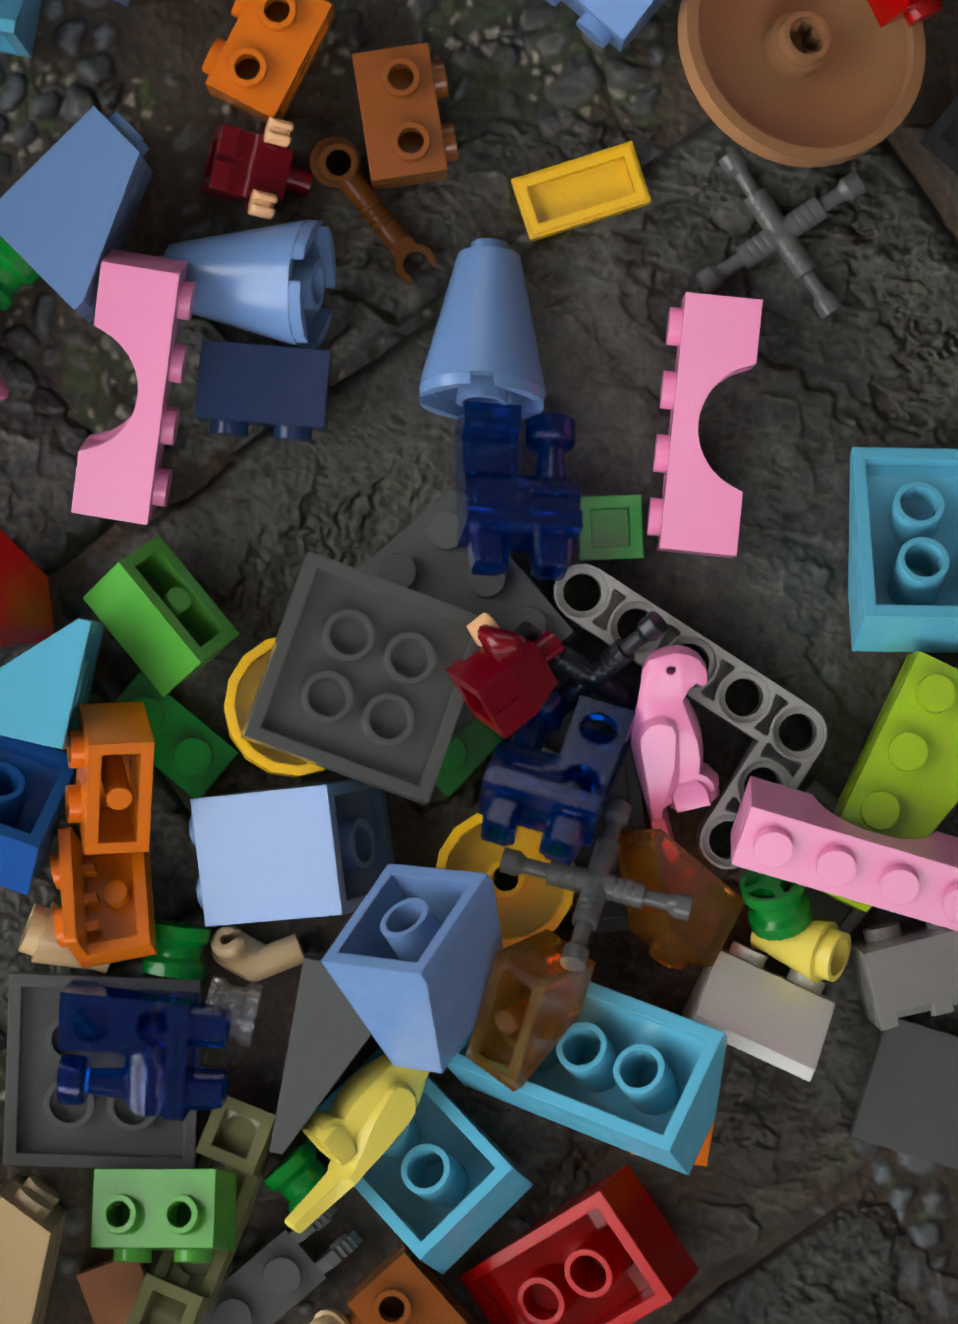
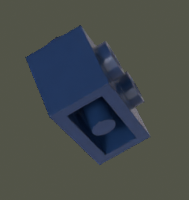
M201 340L195 418L200 422L210 423V434L248 437L249 426L274 428L273 439L312 442V431L327 432L333 355L330 350Z

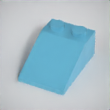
M851 448L848 603L852 651L958 653V449Z
M379 1047L357 1070L384 1055L382 1048ZM352 1073V1074L313 1112V1114L316 1113V1112H318V1111H321V1110H328V1111H329L330 1108H331V1106H332V1104H333V1102H334V1100H335L336 1095H337L338 1092L341 1090V1088H342L343 1085L346 1083V1081H347L354 1073ZM428 1075L419 1105L410 1124L354 1187L419 1260L443 1275L534 1184Z

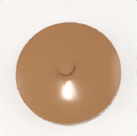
M681 0L679 8L678 45L685 75L698 102L710 119L732 140L748 151L773 162L794 167L815 168L837 165L855 159L888 137L902 123L910 112L919 93L926 61V38L923 22L908 27L905 19L902 18L881 28L867 0Z

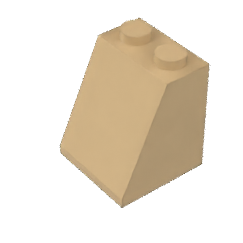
M16 1173L0 1191V1324H44L67 1210L57 1204L61 1199L58 1192L43 1180L32 1175L25 1180Z

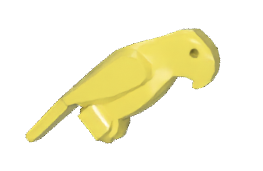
M384 1053V1055L361 1067L346 1081L336 1095L329 1111H318L308 1119L309 1121L301 1130L318 1150L330 1159L327 1173L286 1217L285 1224L297 1233H302L355 1186L390 1148L415 1115L429 1071L393 1066Z

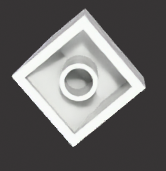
M733 940L729 951L714 944L682 1012L684 1017L725 1032L728 1037L727 1044L810 1082L816 1070L835 1008V1003L829 997L821 994L826 983L823 981L814 983L793 969H790L787 977L764 967L768 956Z

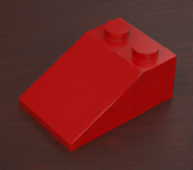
M626 1164L581 1191L459 1275V1278L490 1324H632L674 1300L698 1273L699 1268L630 1166Z

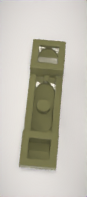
M219 1092L195 1151L201 1154L196 1169H219L237 1173L235 1251H213L212 1263H175L174 1251H162L154 1274L146 1273L126 1324L203 1323L231 1264L256 1200L271 1153L270 1146L276 1118L275 1114Z

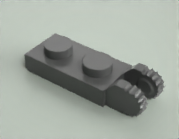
M334 1205L327 1209L302 1233H297L288 1226L284 1227L223 1279L202 1324H273L327 1278V1272L343 1261L363 1240L352 1229L335 1239L330 1247L317 1258L305 1247L302 1241L315 1231L321 1230L332 1220V1216L337 1211Z

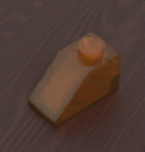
M662 829L621 830L618 839L621 845L618 856L621 877L647 883V889L670 895L682 892L694 896L688 921L673 918L666 910L642 905V908L639 909L626 905L630 931L650 947L648 952L654 960L668 968L682 970L684 966H713L745 904L743 899Z
M545 929L497 951L466 1057L513 1092L522 1088L580 1015L596 964L588 958L586 967L581 972L569 971L562 967L559 961L563 947L567 942L549 929Z

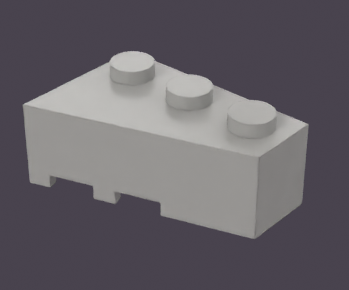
M889 922L863 929L864 939L851 942V954L865 1017L879 1030L883 1031L898 1027L899 1017L931 1011V1016L953 1012V1005H958V931L926 922L927 926L904 931L901 929L900 922Z

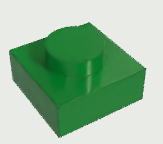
M641 494L577 497L579 562L644 558Z

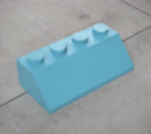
M503 950L507 975L447 1067L466 1087L689 1176L716 1117L728 1038L725 1032L511 951Z

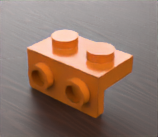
M72 827L59 828L57 830L58 851L51 853L50 867L54 884L58 890H61L62 908L54 910L53 914L55 935L60 947H67L82 968L156 955L157 944L150 849L149 852L85 855L82 841H80Z

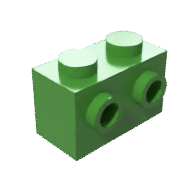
M159 535L119 561L83 597L84 601L163 697L204 668L240 635Z
M94 1169L91 1248L113 1250V1262L152 1263V1251H174L175 1263H212L213 1251H235L237 1173L219 1169Z

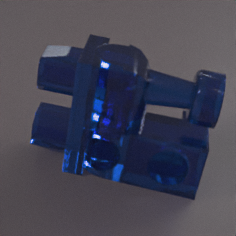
M464 401L454 429L457 518L459 523L457 547L467 548L471 573L484 576L505 574L509 565V551L530 552L531 576L542 580L560 581L564 579L569 567L572 551L583 529L582 493L576 482L572 479H567L564 454L570 452L576 445L575 420L568 415L560 413H541L530 417L525 422L526 447L531 452L537 454L536 474H518L519 434L522 428L521 405Z
M553 690L538 713L517 730L512 742H501L494 749L493 757L488 764L482 783L479 814L483 816L480 837L484 841L506 847L514 845L520 826L542 832L539 853L548 860L570 865L583 845L592 846L597 826L604 813L612 786L630 747L636 711L580 695L560 754H552L542 751L545 735L559 730L568 708L566 700ZM591 720L605 721L614 728L616 735L585 727L584 723Z
M73 979L60 991L58 1050L125 1054L124 1067L91 1068V1062L87 1055L63 1053L57 1075L58 1104L82 1106L86 1103L89 1094L125 1100L127 1106L134 1114L143 1117L164 1116V1120L183 1121L191 1110L200 1111L222 1108L227 1101L228 1070L196 1067V1046L226 1048L230 1037L231 1010L210 1004L198 1003L199 993L180 991L175 993L154 989L136 990L98 986V982Z

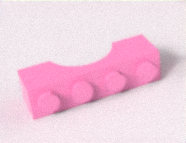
M111 249L101 261L94 326L113 337L128 354L136 372L138 395L134 412L126 421L108 431L89 435L79 449L71 513L148 525L157 506L166 507L171 488L172 469L162 468L164 446H174L180 419V408L170 406L173 382L182 384L188 357V345L178 344L181 320H191L196 296V282L186 281L188 261Z
M686 292L682 298L681 308L670 307L666 345L677 346L675 371L663 370L659 403L660 409L671 410L668 435L657 434L653 459V472L664 473L662 498L650 497L646 535L658 536L657 551L725 558L737 556L743 492L725 482L712 470L700 446L698 425L702 406L710 391L723 380L738 373L751 370L757 364L763 300Z
M750 776L730 832L732 865L958 931V837L938 831L921 839H901L877 834L855 826L836 816L821 805L813 794Z

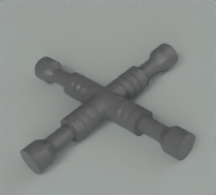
M739 147L718 161L727 175L735 178L747 196L744 200L745 204L751 210V213L755 216L763 230L734 249L735 254L721 264L707 266L695 274V278L706 294L714 293L722 287L725 279L743 267L749 270L777 251L796 280L801 278L813 297V307L821 319L842 307L843 304L835 292L826 289L814 270L817 265L801 243L799 236L816 226L817 223L827 218L826 213L844 201H854L866 193V188L860 177L854 171L850 172L839 180L836 188L818 200L812 197L784 216L766 187L760 188L749 172L748 160Z
M611 799L607 803L604 813L605 830L603 836L595 842L588 868L574 864L571 865L566 862L563 863L554 859L551 860V863L527 858L522 851L505 847L501 858L500 873L512 876L524 873L546 879V885L580 893L572 918V924L575 926L571 941L563 947L559 961L561 966L569 971L581 972L585 969L589 957L587 949L590 933L598 927L605 900L619 904L622 903L627 906L630 905L639 909L642 908V905L666 910L673 918L688 921L694 901L693 895L682 892L670 895L647 889V883L613 875L621 845L618 842L620 832L629 823L632 813V806L622 799Z

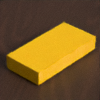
M632 141L511 179V185L529 242L651 204V198Z

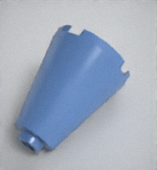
M307 219L171 243L167 247L165 254L158 256L188 261L186 281L196 282L193 315L298 348H318L326 337L333 309L321 308L324 299L325 288L335 289L336 260L332 233L329 227L321 226L323 221Z
M493 238L476 239L471 242V247L461 250L457 255L418 385L420 405L436 415L471 421V410L492 411L491 422H509L541 414L544 410V398L547 393L521 256L517 252L510 250L509 244L503 240Z

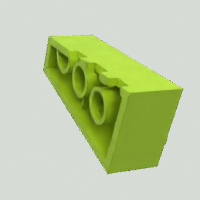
M922 651L907 654L838 799V805L835 811L832 812L833 814L855 826L889 837L921 839L932 834L958 802L957 668ZM817 890L859 911L867 912L872 907L871 905Z

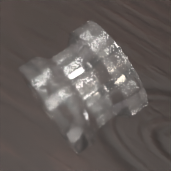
M213 975L205 1004L200 1037L213 1040L219 1035L233 1037L238 1045L251 1047L264 985L251 982L245 987L231 985L227 977Z

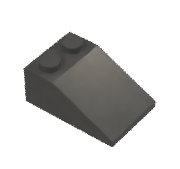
M310 946L303 959L270 1152L283 1154L371 1035L366 1025L321 962L329 949Z

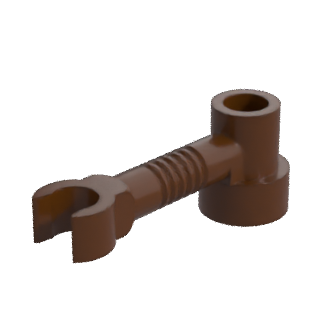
M328 136L320 139L313 145L308 156V167L314 179L322 185L340 188L351 203L356 205L355 208L359 210V213L363 215L367 223L371 225V229L375 230L374 233L394 258L393 269L397 277L413 285V280L403 267L405 257L411 252H420L431 266L436 267L434 253L427 246L415 243L397 219L392 216V213L388 211V208L384 206L381 198L377 197V193L373 192V188L359 171L361 158L356 146L348 139L339 136ZM340 150L346 156L347 165L343 172L334 175L327 169L326 159L332 151Z

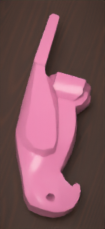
M681 645L665 646L649 652L642 668L631 736L634 762L651 826L669 876L673 879L680 877L682 864L666 807L670 805L671 808L677 810V813L711 806V803L720 795L718 787L719 775L709 764L703 762L702 731L697 715L686 697L689 689L696 683L702 687L707 684L708 672L706 663L699 653Z

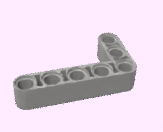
M575 564L566 568L557 577L553 586L554 604L565 618L610 646L617 639H621L617 631V624L625 611L638 609L646 614L651 611L657 612L667 623L668 631L658 640L646 642L634 652L635 658L632 661L643 668L649 652L671 645L682 646L684 644H692L697 646L705 656L708 672L707 684L702 687L696 683L689 689L686 696L753 739L721 788L719 797L712 802L696 830V845L700 854L707 861L721 869L738 868L739 866L731 864V855L719 856L712 852L709 845V836L712 829L724 821H735L745 792V779L754 769L769 768L775 774L777 784L793 789L798 788L827 740V725L823 716L806 702L601 569L590 564ZM575 575L591 577L598 585V602L588 611L574 610L564 599V586L569 578ZM738 679L751 681L759 693V701L756 708L744 716L733 714L725 702V693L728 686ZM792 714L803 715L812 727V735L809 742L798 750L787 749L779 737V728L782 721Z

